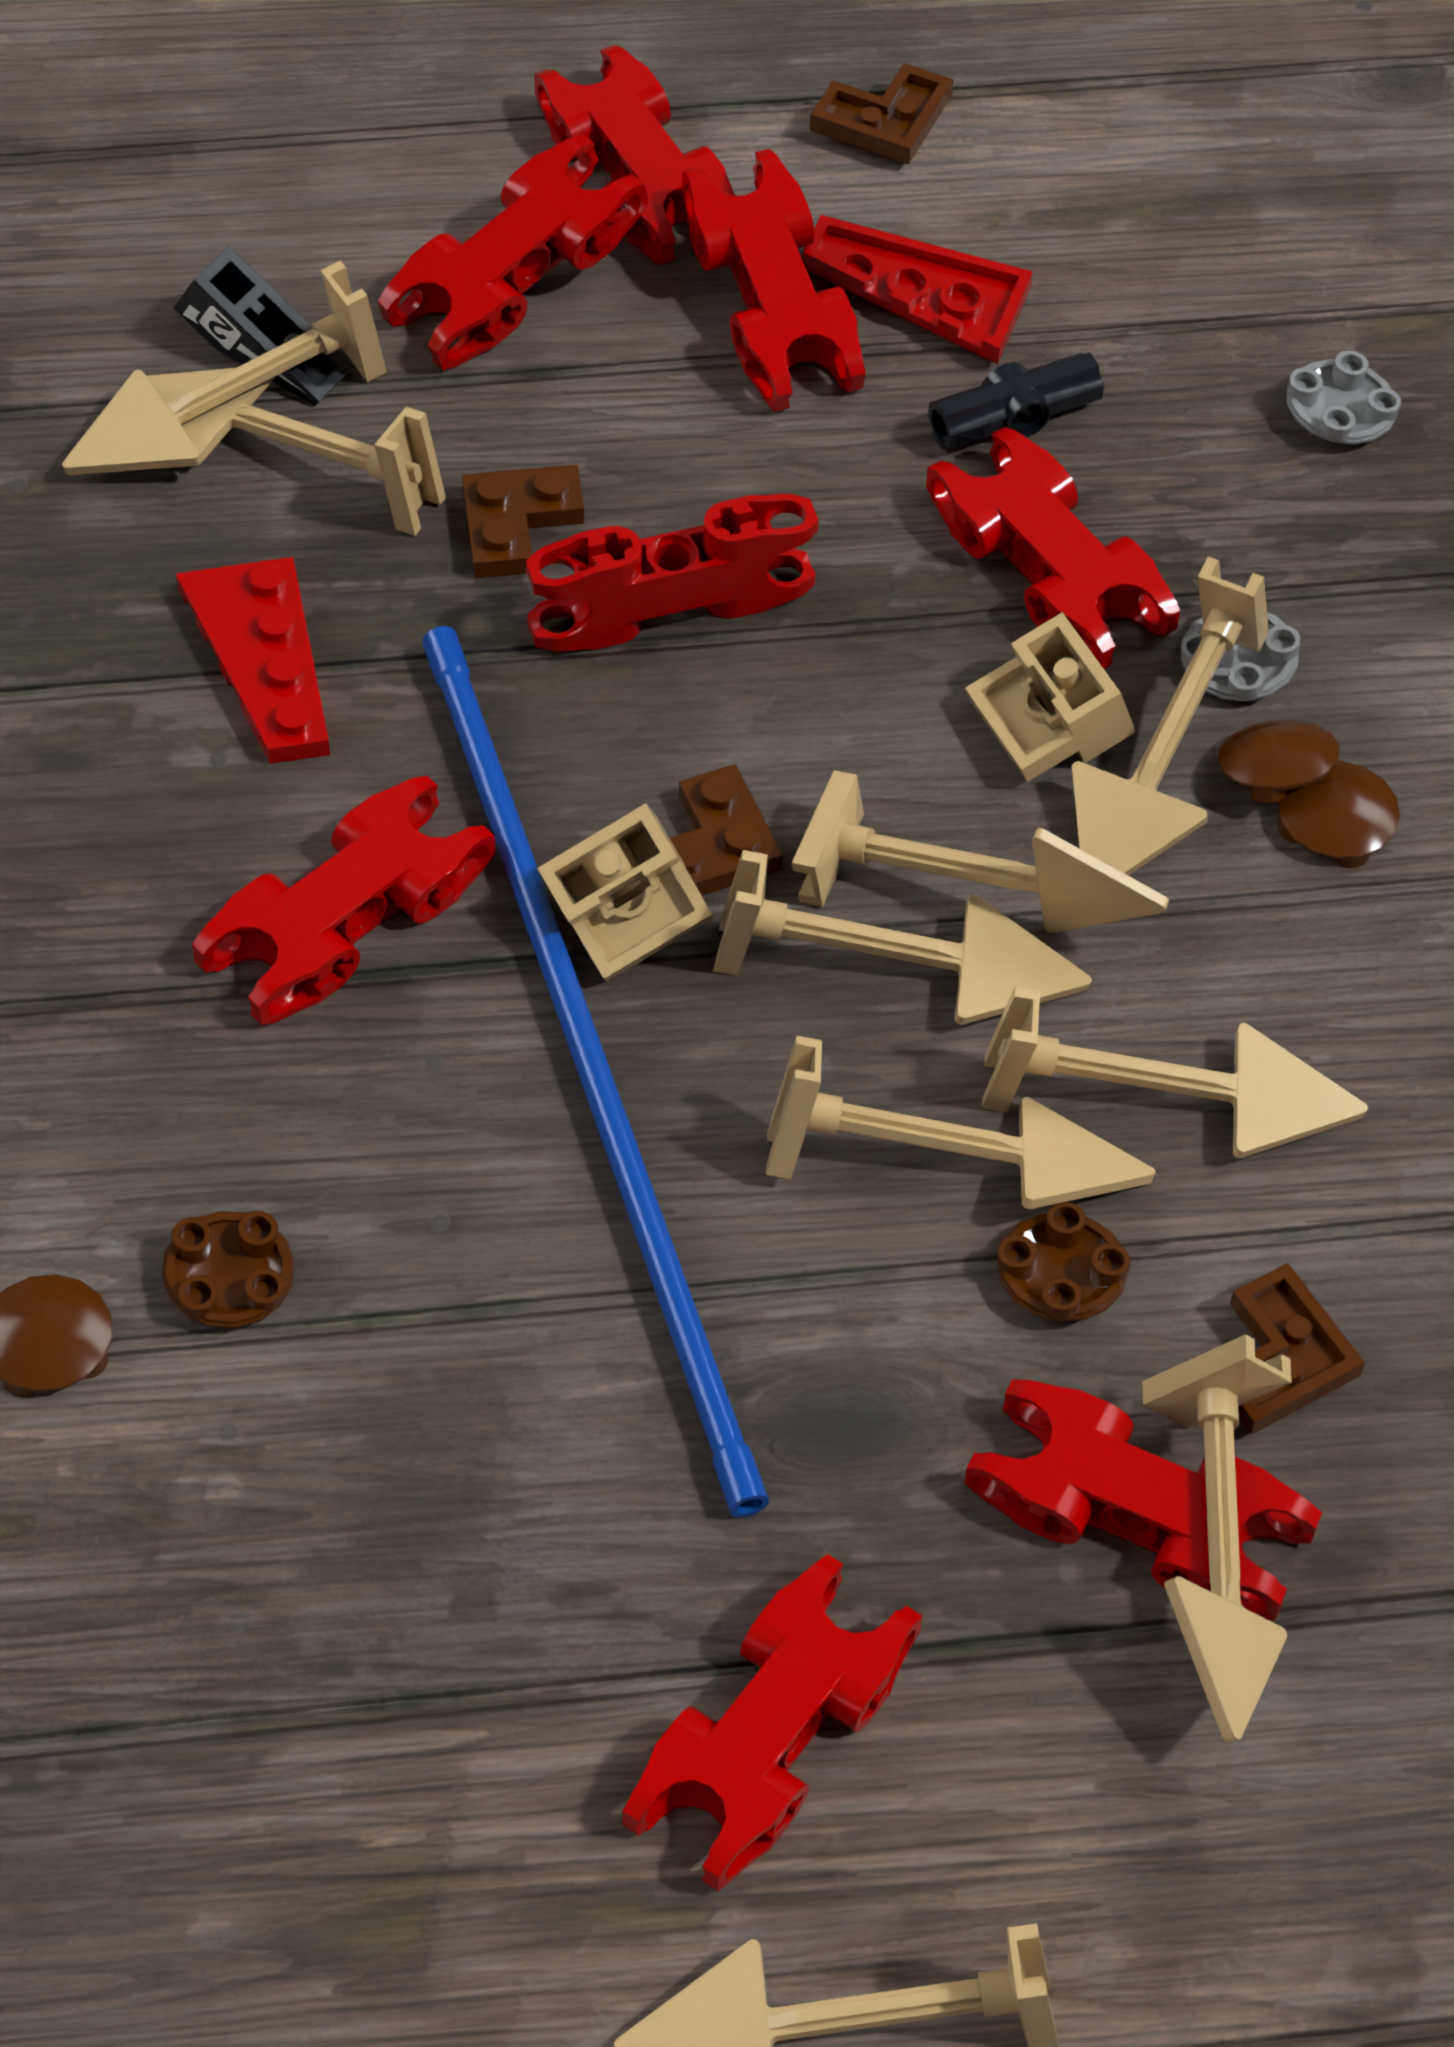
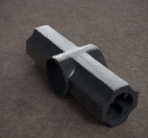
M1090 352L1086 354L1079 353L1030 370H1026L1021 363H1005L990 372L983 380L981 386L930 402L928 418L932 426L933 436L941 449L948 448L950 450L989 437L1004 427L1013 429L1028 438L1044 428L1052 415L1102 399L1104 384L1101 379L1099 365Z

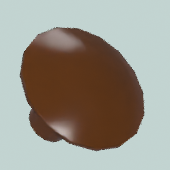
M1269 720L1249 725L1230 735L1219 749L1218 764L1226 777L1243 787L1250 788V796L1253 800L1261 803H1273L1282 800L1288 790L1308 786L1312 783H1326L1336 779L1340 771V745L1331 732L1316 724L1299 720Z
M1339 761L1340 771L1336 779L1326 783H1312L1308 786L1288 790L1286 796L1278 801L1280 815L1278 830L1280 835L1288 842L1298 843L1314 854L1335 859L1343 867L1358 868L1368 862L1370 854L1381 850L1395 835L1400 812L1397 797L1383 778L1364 766Z
M1063 1202L1051 1206L1047 1213L1039 1214L1019 1223L1001 1241L998 1248L997 1266L1000 1283L1015 1303L1035 1316L1061 1322L1086 1320L1108 1310L1123 1293L1129 1273L1130 1256L1110 1230L1093 1219L1086 1217L1085 1212L1078 1205Z
M219 1211L201 1217L184 1218L175 1225L172 1230V1241L164 1252L162 1279L169 1299L185 1316L209 1327L239 1328L260 1322L281 1306L293 1285L295 1261L287 1240L278 1231L277 1222L270 1214L263 1211H252L249 1213Z
M57 1274L33 1276L5 1288L0 1293V1379L5 1389L12 1395L23 1397L32 1395L35 1392L62 1390L81 1380L94 1378L106 1369L108 1364L107 1351L112 1341L111 1313L100 1294L84 1282Z

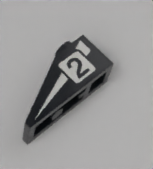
M230 246L192 281L174 306V309L215 349L241 364H245L311 330L310 324ZM337 350L329 355H325L322 352L275 376L273 382L316 406L354 366Z

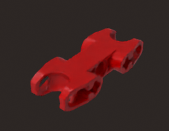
M612 45L600 50L603 58L600 71L604 80L596 84L580 85L571 83L556 70L550 69L534 74L535 96L549 127L551 138L556 145L568 138L585 135L595 143L594 150L599 162L613 179L607 182L604 187L620 178L635 176L645 184L649 203L624 237L653 262L663 265L676 260L673 251L676 238L672 227L679 223L688 222L681 189L683 170L699 167L706 172L709 180L719 191L736 196L728 180L725 167L707 146H701L686 153L680 151L662 127L669 124L671 119L670 105L664 89L649 68L622 47ZM579 154L575 156L572 160L577 159ZM628 199L621 205V207L616 211V213L625 206Z
M585 135L574 136L560 142L552 148L533 156L507 179L500 195L501 203L506 209L462 244L453 235L443 233L435 236L413 253L401 270L389 282L377 301L383 319L391 326L396 327L407 325L428 313L447 314L445 319L433 331L427 346L432 355V362L441 370L460 366L479 354L494 348L521 324L528 309L527 300L521 294L564 259L577 269L584 270L597 264L614 250L624 235L639 219L649 203L645 184L635 176L620 178L599 190H584L580 187L591 176L594 167L599 161L594 150L595 143ZM579 154L575 163L568 168L570 161ZM628 199L625 206L616 213V211L621 207V205ZM413 290V291L408 295V297L398 306V304H399L401 298H402L407 292ZM460 336L457 343L448 350L449 345Z
M771 149L755 152L756 163L753 166L756 190L747 195L731 196L719 191L709 180L706 172L699 167L683 170L681 189L688 218L690 242L702 269L710 271L730 266L748 309L733 313L730 316L731 337L744 373L755 385L769 407L774 412L790 408L789 398L793 392L788 368L797 363L814 362L826 367L835 377L839 386L847 393L863 389L866 372L857 332V318L845 291L838 286L816 292L797 249L812 245L815 236L812 215L801 187L788 172L779 157Z
M1004 427L991 434L993 444L989 454L998 475L987 478L971 476L959 469L955 464L939 461L927 467L926 488L945 521L951 536L973 558L980 559L1000 549L1033 584L1025 589L1024 602L1027 612L1037 627L1063 612L1103 669L1113 665L1112 654L1116 647L1111 637V631L1104 621L1114 618L1133 620L1150 633L1166 636L1177 630L1180 608L1171 590L1159 573L1153 559L1130 537L1122 536L1104 546L1071 512L1078 504L1076 486L1065 468L1047 450L1036 445L1019 432Z
M794 494L748 495L714 504L707 510L704 517V525L642 539L629 528L606 526L580 532L540 548L526 560V573L533 593L547 598L539 602L527 614V625L535 647L556 652L597 650L632 640L639 634L642 620L704 606L708 612L716 617L724 619L739 618L762 613L803 596L815 585L816 577L807 552L795 549L809 542L818 532L819 519L810 498ZM781 513L796 514L804 521L798 526L773 529L770 525L771 520ZM560 563L570 567L574 574L563 578L551 579L542 575L541 570L550 564ZM781 567H791L796 569L801 576L791 582H782L771 577L768 571ZM572 616L575 620L573 627L562 633L550 632L542 626V623L552 618Z
M427 775L406 780L370 796L348 812L335 827L331 838V844L338 853L291 887L285 884L277 875L268 873L254 879L233 894L192 943L194 962L205 973L219 972L243 960H262L271 965L272 967L256 982L254 989L248 996L251 1005L250 1015L261 1025L281 1021L301 1010L319 1004L343 986L354 974L360 962V953L352 944L400 909L413 921L421 924L434 919L456 903L496 854L495 835L483 825L467 827L445 838L428 837L419 832V829L430 820L433 812L439 805L437 798L438 785Z
M1012 1379L1004 1394L1005 1400L1002 1411L1015 1424L1039 1439L1044 1449L1039 1454L1025 1459L1006 1457L992 1452H974L966 1468L964 1484L984 1501L1008 1516L1017 1525L1044 1538L1062 1544L1077 1543L1089 1523L1157 1553L1151 1566V1575L1164 1589L1165 1581L1180 1576L1211 1592L1205 1457L1197 1473L1129 1444L1128 1441L1134 1430V1425L1130 1417L1119 1407L1082 1390L1059 1387L1033 1380ZM1235 1457L1241 1604L1245 1609L1267 1620L1276 1621L1282 1608L1287 1588L1274 1575L1260 1568L1247 1558L1242 1545L1259 1537L1281 1540L1291 1544H1311L1318 1529L1322 1512L1305 1497L1280 1482L1265 1469Z
M829 1554L819 1559L793 1582L779 1590L750 1627L742 1642L740 1655L759 1667L760 1670L721 1719L716 1722L694 1706H689L682 1711L655 1744L649 1762L622 1810V1825L637 1836H640L645 1831H649L661 1818L676 1808L696 1807L711 1813L722 1826V1829L709 1849L708 1857L702 1866L705 1873L702 1881L717 1892L728 1885L755 1860L770 1851L798 1814L808 1795L809 1785L790 1773L788 1769L823 1724L831 1716L853 1732H860L890 1696L903 1662L921 1631L923 1616L907 1605L901 1610H896L886 1622L873 1631L853 1633L837 1627L826 1615L825 1611L835 1598L837 1588L843 1580L840 1572L844 1564Z

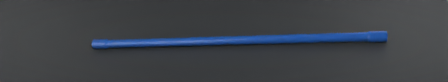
M448 626L436 627L424 635L422 645L436 684L442 689L492 833L495 835V842L711 1447L713 1466L730 1514L734 1517L754 1515L762 1511L769 1504L768 1495L752 1451L744 1442L541 875L537 869V864L472 687L470 669L457 633Z

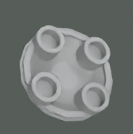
M1342 351L1335 359L1309 363L1303 368L1292 371L1286 388L1287 406L1294 419L1311 434L1331 442L1345 444L1374 441L1390 431L1398 416L1401 398L1391 389L1388 382L1368 368L1369 362L1367 358L1355 351Z
M1267 612L1269 633L1260 651L1256 652L1234 644L1231 650L1225 651L1205 692L1224 700L1252 701L1271 696L1289 683L1298 668L1300 635L1298 631L1286 625L1276 615ZM1202 617L1192 623L1182 639L1180 660L1185 671L1202 639L1199 634L1203 626Z

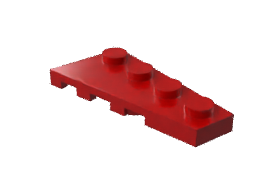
M820 215L814 228V242L812 245L806 246L803 251L802 261L807 271L993 363H999L1031 289L1033 271Z
M287 557L175 573L178 591L185 604L188 603L193 611L196 625L205 642L208 641L218 659L219 668L227 684L231 683L240 701V708L269 763L274 764L330 755L328 733L294 558Z

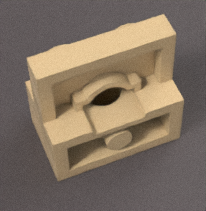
M1063 612L1012 642L1011 646L1016 655L1015 658L965 688L971 703L1026 782H1029L1075 753L1086 763L1136 733L1121 692ZM1036 696H1037V698L1040 700V702L1042 703V705L1045 707V709L1047 710V712L1044 710V708L1041 706V704L1039 703V701L1036 699Z
M646 803L537 868L605 981L613 979L715 918L660 821Z

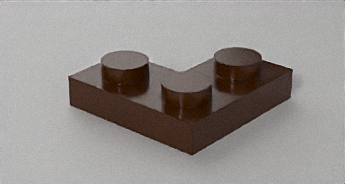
M903 63L882 97L832 80L810 114V131L910 164L952 97L953 79Z
M578 464L462 475L474 579L527 574L526 560L532 555L528 530L530 528L585 524Z
M736 764L679 781V798L695 830L670 837V840L702 896L731 887L743 850L768 855L766 875L782 870L783 855Z
M1289 1263L1233 1291L1230 1305L1262 1346L1255 1350V1357L1263 1362L1280 1354L1291 1359L1292 1383L1238 1406L1239 1420L1251 1435L1361 1376L1365 1362Z

